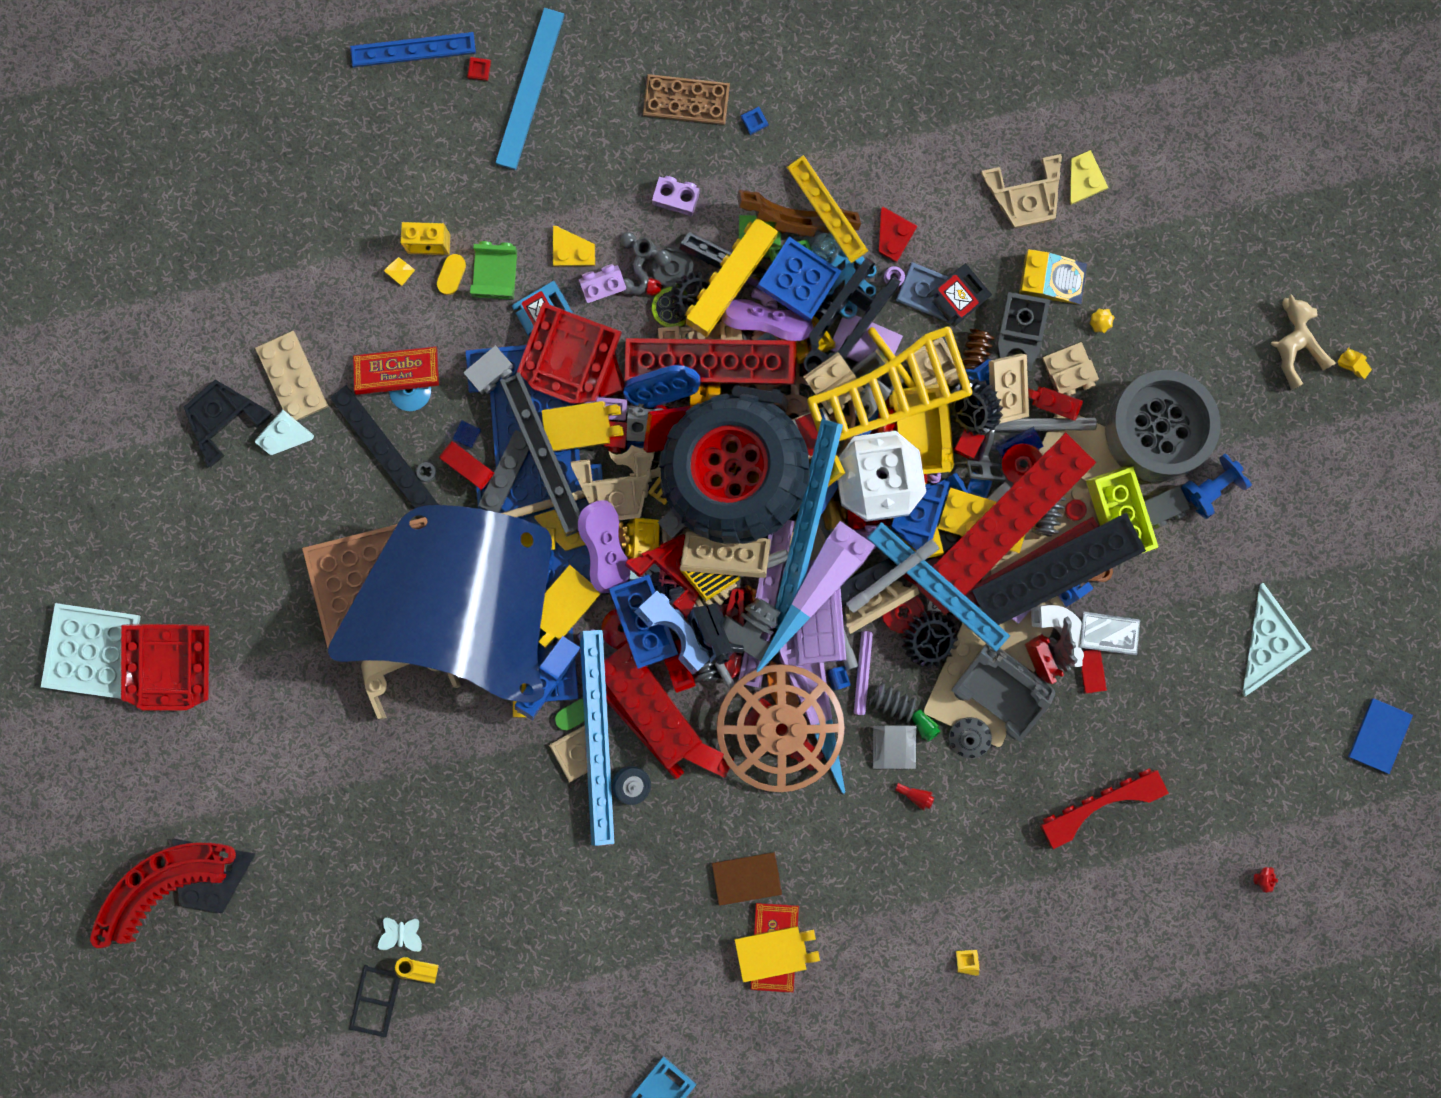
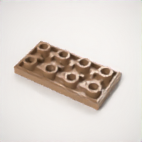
M648 74L643 116L725 125L730 83Z

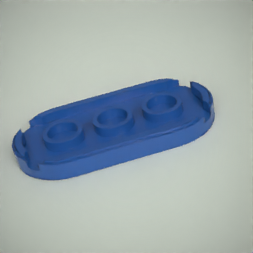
M671 365L627 380L624 385V397L633 405L644 404V407L647 408L655 407L695 394L699 390L701 378L695 370L689 367Z

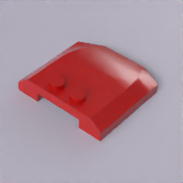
M543 302L517 372H520L532 389L572 404L597 401L622 332Z
M122 624L121 700L127 701L141 710H188L209 700L210 625Z

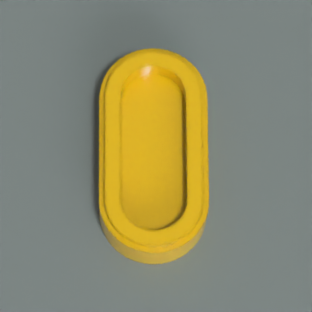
M452 254L444 262L437 280V287L444 295L454 294L459 287L466 269V262L462 256Z

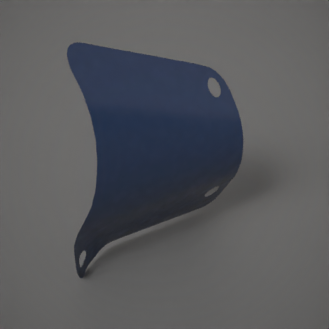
M427 505L413 509L401 518L333 636L328 647L329 656L333 660L340 662L364 660L391 661L428 667L467 679L506 700L517 702H536L544 696L545 691L540 678L537 649L552 547L549 531L540 525L513 516L476 508ZM422 515L426 517V526L421 529H413L410 526V520L414 516ZM525 532L530 533L533 537V545L529 548L524 547L521 543V535ZM523 683L529 684L534 690L533 694L529 696L523 695L520 692V685Z

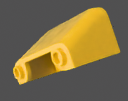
M938 384L925 386L930 401L942 397ZM916 387L903 389L909 408L922 404ZM893 390L892 395H889L890 407H894V410L899 412L901 408ZM949 403L897 421L898 433L920 451L923 474L952 471L954 455Z

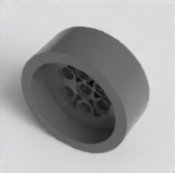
M1174 370L1153 371L1134 380L1114 399L1105 421L1107 445L1116 462L1121 467H1134L1136 477L1149 482L1173 481L1201 465L1215 449L1220 434L1219 410L1210 392L1195 378ZM1150 404L1157 407V413L1151 411ZM1170 410L1177 413V419L1171 417ZM1136 418L1142 420L1143 427H1139L1136 424ZM1156 424L1162 426L1163 433H1159L1156 430ZM1176 430L1182 432L1183 439L1176 436ZM1141 438L1148 441L1149 447L1142 445ZM1162 444L1168 447L1169 453L1162 451Z

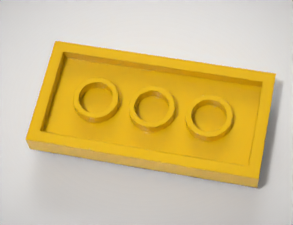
M950 488L938 529L963 536L996 501ZM1025 535L1010 551L1020 553Z

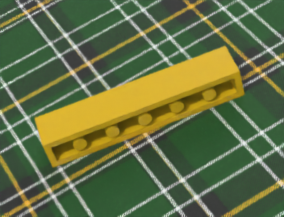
M756 218L753 223L751 221L748 223L744 230V233H746L744 237L736 240L732 247L734 250L732 254L724 257L720 264L722 266L718 273L715 271L709 279L711 284L707 289L703 288L697 296L699 301L695 306L691 305L685 314L687 316L686 324L706 338L777 238L778 231L760 219Z

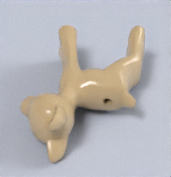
M1291 294L1289 298L1283 300L1282 305L1289 319L1294 324L1295 329L1279 342H1271V345L1277 347L1281 355V368L1288 380L1290 389L1293 390L1303 384L1294 369V361L1298 350L1305 347L1318 362L1322 370L1331 367L1336 362L1323 351L1306 326L1309 319L1317 317V309L1312 308L1305 301L1295 300Z

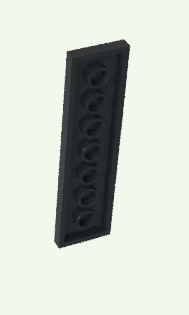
M1124 513L972 590L982 611L996 624L1000 625L1145 552L1146 549L1127 513Z

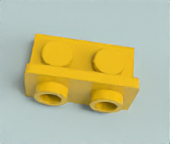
M634 518L629 521L626 535L629 536L630 542L625 548V555L628 557V560L637 558L642 553L659 547V524L657 523L659 520Z

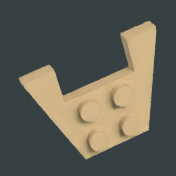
M1061 154L1042 158L1045 180L1005 188L1000 167L981 172L982 178L1014 229L1056 219Z
M653 452L634 454L636 476L592 481L589 459L570 462L589 504L605 500L614 506L619 520L640 518L654 457Z

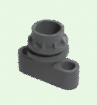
M757 597L753 603L746 606L745 609L748 612L740 614L747 620L745 625L740 624L727 615L724 616L725 620L722 625L729 642L743 645V651L761 662L770 645V642L762 638L761 634L763 631L770 635L773 634V630L770 628H776L778 625L777 617L781 612Z

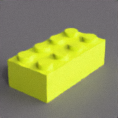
M1121 467L1086 480L1100 526L1127 513L1146 549L1145 552L1158 548L1134 467Z

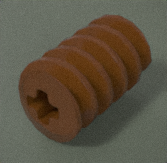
M970 328L969 330L973 334H969L967 337L971 342L965 344L969 350L963 352V355L967 358H963L962 362L965 365V369L974 370L986 361L983 359L984 357L991 355L985 350L993 347L987 342L995 338L989 335L988 332Z

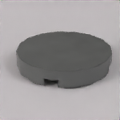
M668 247L664 250L668 251L671 255L669 265L659 266L655 259L652 263V272L655 279L659 280L661 285L666 288L677 287L675 285L677 280L681 281L683 275L688 277L689 273L693 272V262L689 254L678 247Z

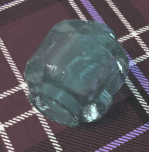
M821 233L814 241L811 251L828 263H832L840 253L841 248L831 233Z

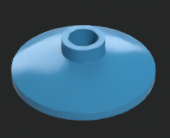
M431 387L413 388L411 393H407L406 389L389 391L392 402L398 408L404 411H416L428 402L431 395Z

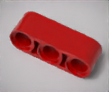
M453 441L449 443L439 456L442 461L446 462L481 490L495 474Z

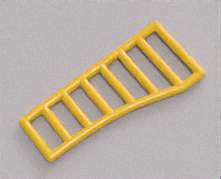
M944 327L925 334L902 353L876 370L832 390L809 397L807 403L818 432L822 417L817 404L826 400L830 401L837 423L843 424L839 439L841 441L971 396L972 389L952 329ZM944 336L962 386V390L951 394L933 344V340ZM924 345L942 397L931 401L929 400L914 353ZM906 359L922 403L910 408L896 370V366ZM887 372L889 373L901 411L890 415L877 378ZM867 383L870 385L881 417L870 422L867 419L857 388ZM847 392L850 393L860 425L850 429L847 427L837 396Z

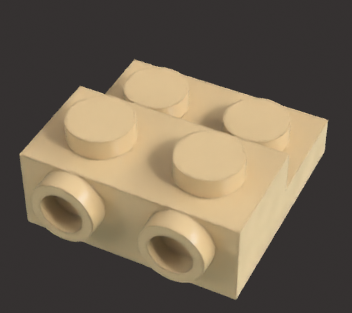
M939 338L933 341L945 380L949 386H954L960 380L949 348L943 338ZM923 346L914 353L924 385L938 384L925 346Z
M1082 342L1042 358L1056 392L1072 396L1076 394V389L1081 387L1084 390L1096 386L1095 382L1099 380Z
M839 352L803 376L815 395L857 379ZM862 386L857 388L860 397L862 395L861 392L864 390ZM849 392L837 396L842 410L844 408L843 404L849 400L852 401ZM830 401L821 402L827 412L831 414L833 410Z

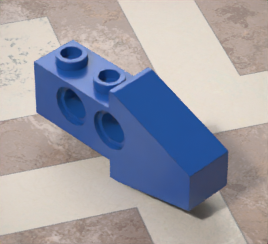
M562 636L539 667L540 678L545 691L544 696L536 702H516L515 710L533 721L580 652V647ZM528 685L523 695H532L534 692L533 688Z

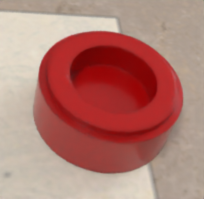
M1078 499L1071 500L1065 506V515L1071 521H1079L1087 513L1085 503Z

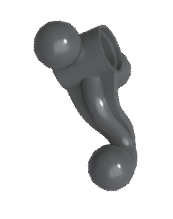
M627 232L621 236L620 242L624 248H634L637 254L633 265L634 272L641 283L636 287L631 279L624 278L626 290L621 291V293L625 295L630 293L639 295L647 290L649 280L642 269L644 262L655 259L659 266L664 267L671 262V255L666 250L658 251L656 245L648 239L640 238L636 240V236L633 233ZM649 245V250L643 254V248Z

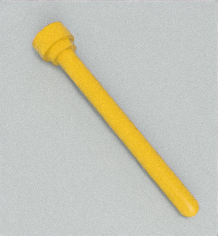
M873 327L869 328V336L886 359L890 361L895 358V355L876 329ZM901 363L896 366V370L908 388L916 387Z

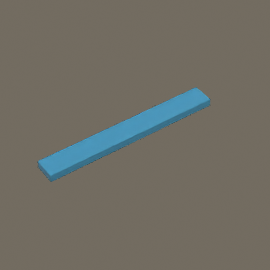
M547 8L543 10L497 156L496 165L513 170L517 169L564 19V13Z
M882 522L867 537L897 565L915 553L913 549ZM925 560L906 572L995 652L1010 637L1007 632Z

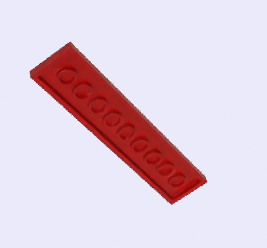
M1065 432L948 550L933 568L962 594L966 595L1097 462ZM915 584L944 615L949 612L946 607L920 584Z

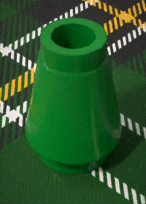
M921 709L912 715L911 718L922 739H926L927 742L931 741L941 732L938 728L939 725L922 712Z

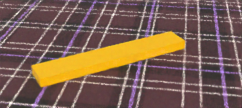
M801 156L787 166V169L848 260L852 263L867 253L868 249L805 156Z

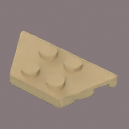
M894 581L853 613L846 605L845 614L848 632L850 634L915 597L919 594L918 588L914 585L908 588L903 586L902 582Z

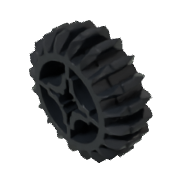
M691 272L688 277L683 275L681 281L677 280L675 282L677 287L671 288V292L675 295L669 296V299L674 301L669 306L670 308H676L672 313L673 316L680 315L678 322L687 318L685 316L687 310L683 304L695 306L696 301L694 302L693 298L699 295L703 287L707 289L711 284L709 283V274L702 278L701 272H698L696 277ZM695 285L692 294L682 295L686 286Z
M979 378L968 379L972 395L952 402L949 406L953 409L951 415L956 417L955 422H959L960 429L965 428L966 433L972 432L973 435H985L993 431L1001 422L1000 419L1003 414L1000 411L1004 407L999 405L1002 399L997 398L996 394L998 391L993 392L992 385L987 386L986 380L980 381ZM961 383L951 393L962 390Z
M928 610L927 614L922 611L920 612V618L914 615V622L907 621L909 628L903 629L906 636L901 637V640L906 642L902 645V648L907 650L905 655L911 657V661L921 667L925 665L931 668L932 664L937 667L940 660L943 663L947 662L945 657L947 655L952 657L950 650L957 649L953 642L959 641L954 636L957 633V629L953 628L955 624L949 621L948 616H942V613L938 611L935 614L932 610ZM930 624H939L942 630L934 631ZM926 647L929 654H920L917 648Z

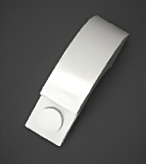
M1040 604L1032 608L1031 618L1033 627H1053L1060 635L1064 618L1067 616L1072 622V639L1076 643L1074 655L1078 661L1074 665L1071 663L1069 665L1071 667L1082 666L1084 655L1080 648L1082 622L1070 610L1060 606Z

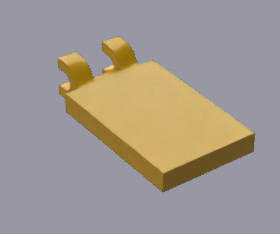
M599 401L542 410L544 430L554 452L610 444L609 437L624 435L623 427H620V425L610 427L608 416L621 415V407L617 404L605 407V402Z
M571 565L566 568L545 593L540 628L546 634L539 641L545 648L549 646L555 637L560 640L562 636H565L602 594Z
M797 926L735 939L743 982L807 970L805 963L820 961L819 952L806 953L804 941L816 940L814 930L799 933Z

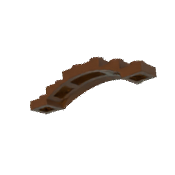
M738 191L737 200L739 208L746 211L754 210L757 219L764 222L772 221L774 229L779 232L795 233L802 237H814L817 230L822 233L830 232L816 211L786 208L767 200L759 192ZM840 208L853 229L859 231L861 221L858 212Z

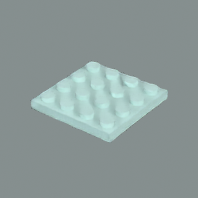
M55 603L41 687L121 699V625L139 624L141 616Z

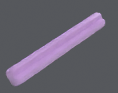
M862 631L860 639L854 714L865 715L873 636L872 632Z

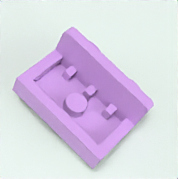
M607 265L602 268V271L594 273V271L587 272L579 279L587 303L626 290V285L618 265Z

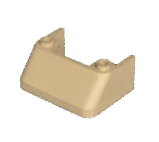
M362 661L361 670L365 689L378 719L383 720L387 718L378 698L387 689L384 675L408 665L407 663ZM428 668V669H430V670H432V671H439V670H436V669ZM448 673L453 687H461L457 676Z

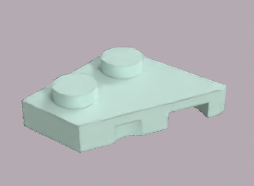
M282 410L255 439V443L267 453L273 455L310 441L314 438V435L287 412Z

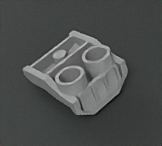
M873 726V769H916V726Z

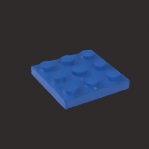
M788 237L757 285V288L810 322L842 271L791 237Z

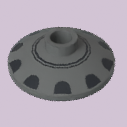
M966 717L958 720L952 726L949 733V742L954 752L959 756L973 759L984 755L988 751L992 742V735L985 722L978 718ZM972 737L974 742L968 743L966 739Z

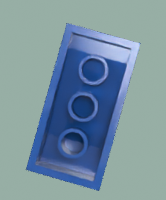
M650 575L609 588L612 602L638 669L678 655L668 626L655 625L648 627L635 613L655 593Z

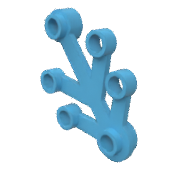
M839 248L840 253L829 263L837 267L845 260V268L833 284L832 291L826 297L832 296L834 289L844 280L846 285L856 272L854 262L851 263L841 248ZM861 256L855 262L861 265L865 258ZM875 266L872 268L874 270V273L868 274L867 278H873L875 276V273L877 271ZM864 280L860 288L864 293H866V289H872L873 294L867 295L873 298L876 288ZM848 301L840 314L846 319H851L857 313V306ZM850 308L852 313L846 314L844 310Z

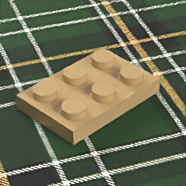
M1017 354L989 361L990 385H992L993 392L998 391L996 396L1002 399L999 405L1004 407L1000 411L1003 414L1000 423L1029 417L1027 355Z

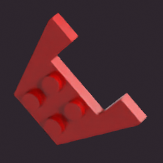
M682 534L661 544L660 547L652 551L648 550L637 558L627 560L625 566L640 578L653 564H656L685 590L673 603L672 607L678 609L684 618L687 619V615L693 609L699 593L680 571L686 536Z

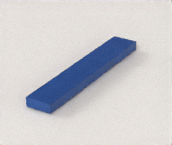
M473 32L350 46L353 68L476 54Z

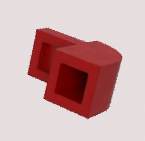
M680 639L674 641L678 655L664 659L676 693L696 686L692 673L678 659L681 653Z

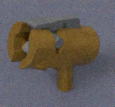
M831 498L819 520V526L825 539L830 536L840 521L848 526L844 520L847 509L842 505L840 506L839 501H834V498Z

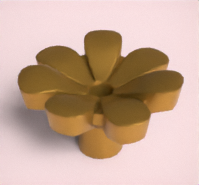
M619 521V543L621 548H626V543L630 542L629 536L625 535L627 534V526L623 527V522Z

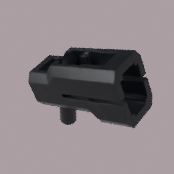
M718 603L696 607L687 615L701 650L707 653L711 663L721 665L730 660L729 657L733 652L743 653V645L729 643L722 625L725 619Z

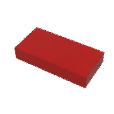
M1101 650L1083 651L1084 657L1081 672L1085 694L1107 691Z

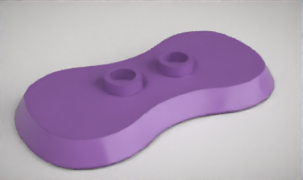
M746 299L733 300L721 317L722 321L729 327L739 330L763 331L788 341L804 340L809 337L814 328L812 321L808 322L792 310L772 309Z
M605 500L596 501L586 506L581 511L578 519L579 534L590 554L591 583L600 593H610L609 588L626 583L630 576V569L625 566L628 559L619 543V517L614 506Z

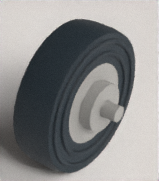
M627 766L616 773L612 782V789L616 798L622 803L635 805L647 798L651 789V781L643 769L636 766Z

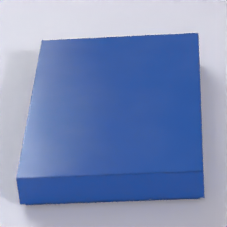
M1372 698L1348 757L1386 774H1390L1413 715Z

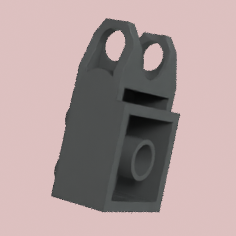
M1008 292L998 342L1000 358L1007 357L1011 351L1019 350L1027 355V372L1032 371L1033 363L1040 353L1050 304L1049 299ZM1023 314H1028V318L1031 320L1023 323L1019 316L1023 317Z

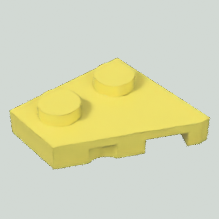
M1091 150L1071 159V205L1108 189Z

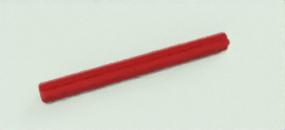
M606 684V702L675 779L681 777L684 771L677 763L670 769L665 766Z

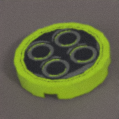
M672 287L661 290L652 302L654 319L663 327H683L686 320L678 322L680 315L673 316L672 313L676 308H670L669 306L671 303H674V301L669 299L670 295H675L671 292ZM683 291L682 295L686 296V291ZM683 304L685 309L688 310L690 306Z

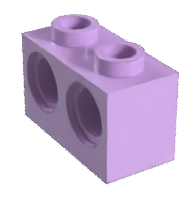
M670 176L659 177L652 204L693 216L700 193L699 188H696V185L690 182H685L684 184L676 182L677 180ZM664 188H669L672 190V193L669 196H664L661 194V191ZM690 194L692 199L689 202H684L681 200V196Z

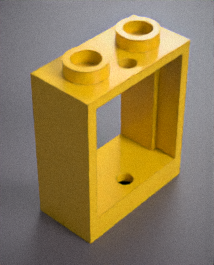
M402 222L401 244L408 254L449 255L450 233L444 223Z

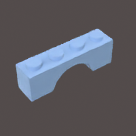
M656 591L635 613L648 627L665 625L678 634L681 641V653L678 659L694 674L709 661V657L705 651L700 649L692 627L684 620L683 614L669 604V599L663 593Z

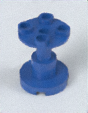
M1227 454L1219 457L1225 472L1213 481L1207 479L1199 486L1189 480L1181 487L1185 498L1189 503L1192 502L1198 508L1195 511L1204 519H1208L1215 514L1211 503L1221 496L1220 491L1230 483L1234 482L1242 490H1247L1252 486L1249 479L1242 474L1244 469L1241 464L1236 460L1232 462Z

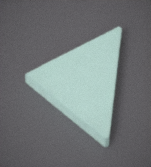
M1264 583L1259 585L1242 693L1244 697L1311 650Z

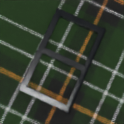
M364 965L349 1030L387 1037L400 982L396 972ZM367 971L396 977L390 1002L361 996ZM360 1000L389 1007L383 1032L354 1026Z

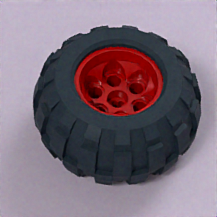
M722 394L713 396L710 400L701 404L697 403L685 412L686 414L677 424L673 425L667 435L668 439L664 450L661 451L659 461L661 472L660 484L664 498H666L672 512L681 523L694 533L710 541L722 544H747L774 534L797 512L803 502L802 499L809 484V453L799 429L779 407L773 403L759 401L757 396L742 394L740 397H735L734 395ZM732 443L738 444V449L735 453L728 452V447ZM757 452V459L749 462L747 460L748 454ZM719 455L721 458L720 463L715 466L711 465L712 457ZM736 465L741 469V471L737 472V475L731 472ZM752 473L759 474V480L756 483L749 482V476ZM717 476L722 477L721 485L714 487L712 485L713 479ZM740 485L741 493L733 496L731 493L732 488Z

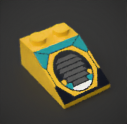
M1028 249L1025 254L1019 294L1081 305L1087 264L1052 253Z

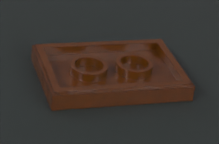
M775 852L712 863L719 906L782 895Z

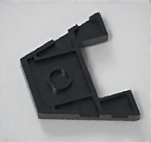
M216 379L184 406L192 430L205 457V462L210 468L225 456L211 438L239 414L245 411L258 427L273 415L269 410Z
M172 839L173 847L193 843L187 840ZM235 850L236 856L231 872L224 870L223 874H226V878H224L222 883L198 882L178 887L180 906L223 913L250 863L253 861L255 853Z

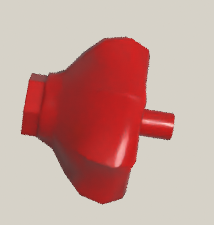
M1265 867L1259 874L1254 875L1253 881L1260 886L1263 892L1271 893L1276 883H1278V878H1276L1274 868Z

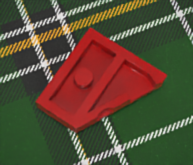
M882 207L879 253L897 263L917 229V225Z

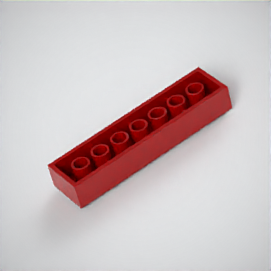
M626 338L625 381L667 366L682 365L695 370L700 375V383L796 385L797 342L784 340Z

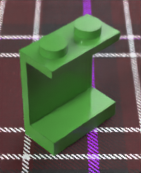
M487 241L474 244L475 263L473 285L470 288L471 296L514 300L517 262L516 246H513L511 243L492 245L491 242Z

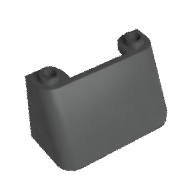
M987 644L982 647L951 690L958 699L969 701L973 698L1006 723V734L1020 742L1050 707L1055 696V690L1047 682L1001 648L995 652Z

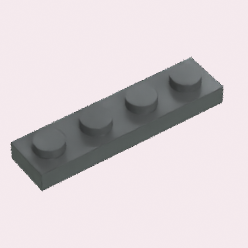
M514 431L494 472L495 474L491 478L478 505L488 511L500 512L529 453L521 432Z

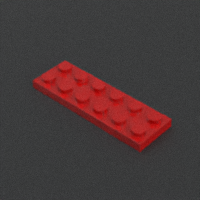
M628 642L604 661L605 683L667 768L670 769L702 743V740L647 666L637 668Z

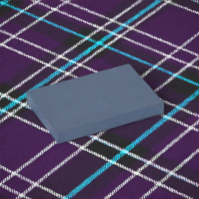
M912 262L896 301L950 324L957 318L954 316L947 321L932 303L939 295L936 293L931 298L927 296L948 277Z

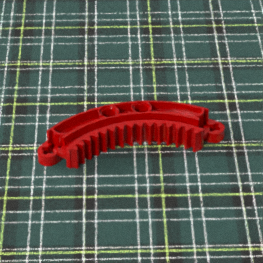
M189 843L167 848L141 861L109 893L95 920L90 936L91 944L95 948H106L111 945L112 941L120 944L135 942L136 939L132 935L139 933L135 928L136 926H142L139 919H146L144 912H151L150 906H156V900H162V895H169V891H175L176 887H183V885H190L191 883H222L224 878H226V874H223L225 864H230L235 859L236 853L234 848L220 843ZM220 852H225V853H227V854H228V858H224L223 856H220V855H219ZM162 858L165 859V865L163 868L161 866ZM138 874H139L140 877H141V880H140V883H139V884H137V882H136V878H137ZM100 926H101V927H109V929H108V930L100 929ZM99 935L105 938L104 942L98 939Z

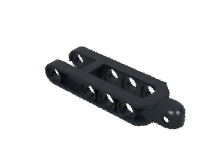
M866 258L809 334L806 341L809 354L802 364L804 373L808 374L836 354H825L818 349V342L848 301L863 310L865 315L858 321L852 333L847 336L843 345L838 350L844 360L893 295L901 281L892 275L887 285L882 288L875 299L871 298L859 289L875 265L873 261Z

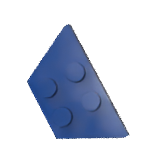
M948 481L931 486L930 484H925L926 493L909 516L894 517L891 529L915 550L934 537L950 482Z

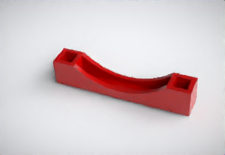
M1150 768L1138 773L1140 777L1134 780L1130 777L1119 782L1120 787L1115 789L1112 786L1100 791L1101 796L1095 799L1093 796L1087 797L1081 801L1082 805L1076 808L1074 805L1063 809V814L1057 817L1053 814L1044 818V823L1040 827L1050 848L1055 849L1072 841L1084 820L1104 805L1122 800H1138L1150 803L1169 794L1158 770L1151 771Z

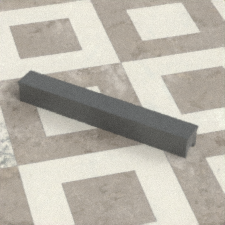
M518 372L510 378L501 379L500 384L566 537L579 532L578 519L580 511L521 374Z

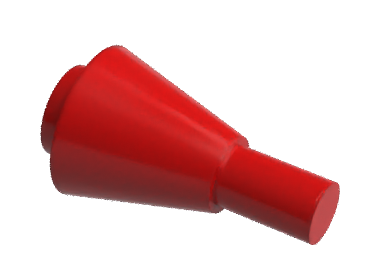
M898 783L895 791L907 796L908 799L923 811L926 808L930 809L935 797H932L933 792L910 789Z

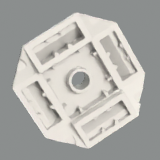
M897 431L854 436L839 456L845 474L837 480L841 505L865 521L909 516L926 493L920 451ZM884 471L887 474V478L879 479L876 472Z

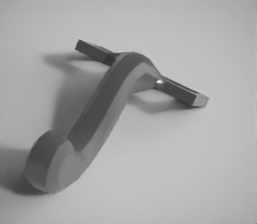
M995 429L985 434L979 460L966 461L969 477L972 479L1006 481L1002 464L991 463L989 459ZM971 465L979 466L982 475L972 473ZM990 468H998L1002 477L993 476Z

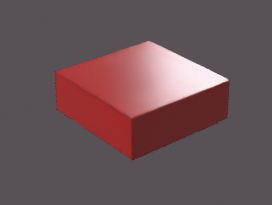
M470 57L467 78L488 81L491 60Z

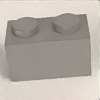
M495 345L463 373L483 395L485 392L488 394L496 387L495 383L501 378L504 380L512 374L511 370L514 367Z

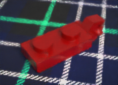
M1038 387L1037 391L1028 388V397L1034 399L1033 405L1076 421L1083 403L1082 400L1045 387Z

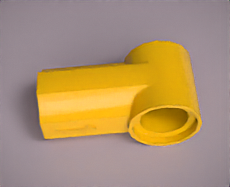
M403 957L397 961L395 972L401 979L435 984L439 965ZM403 963L411 966V970L407 974L399 971V966Z

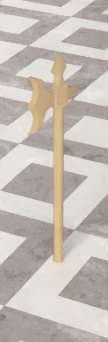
M631 445L628 451L623 454L616 455L609 452V455L617 465L629 466L634 472L630 473V476H636L634 454L645 453L646 451L643 448ZM659 465L656 469L650 470L648 482H652V478L661 477ZM647 482V486H646L645 498H646L647 495H648V489H649L648 482ZM583 490L572 493L574 500L586 498ZM549 499L501 514L520 517L551 508L553 505Z

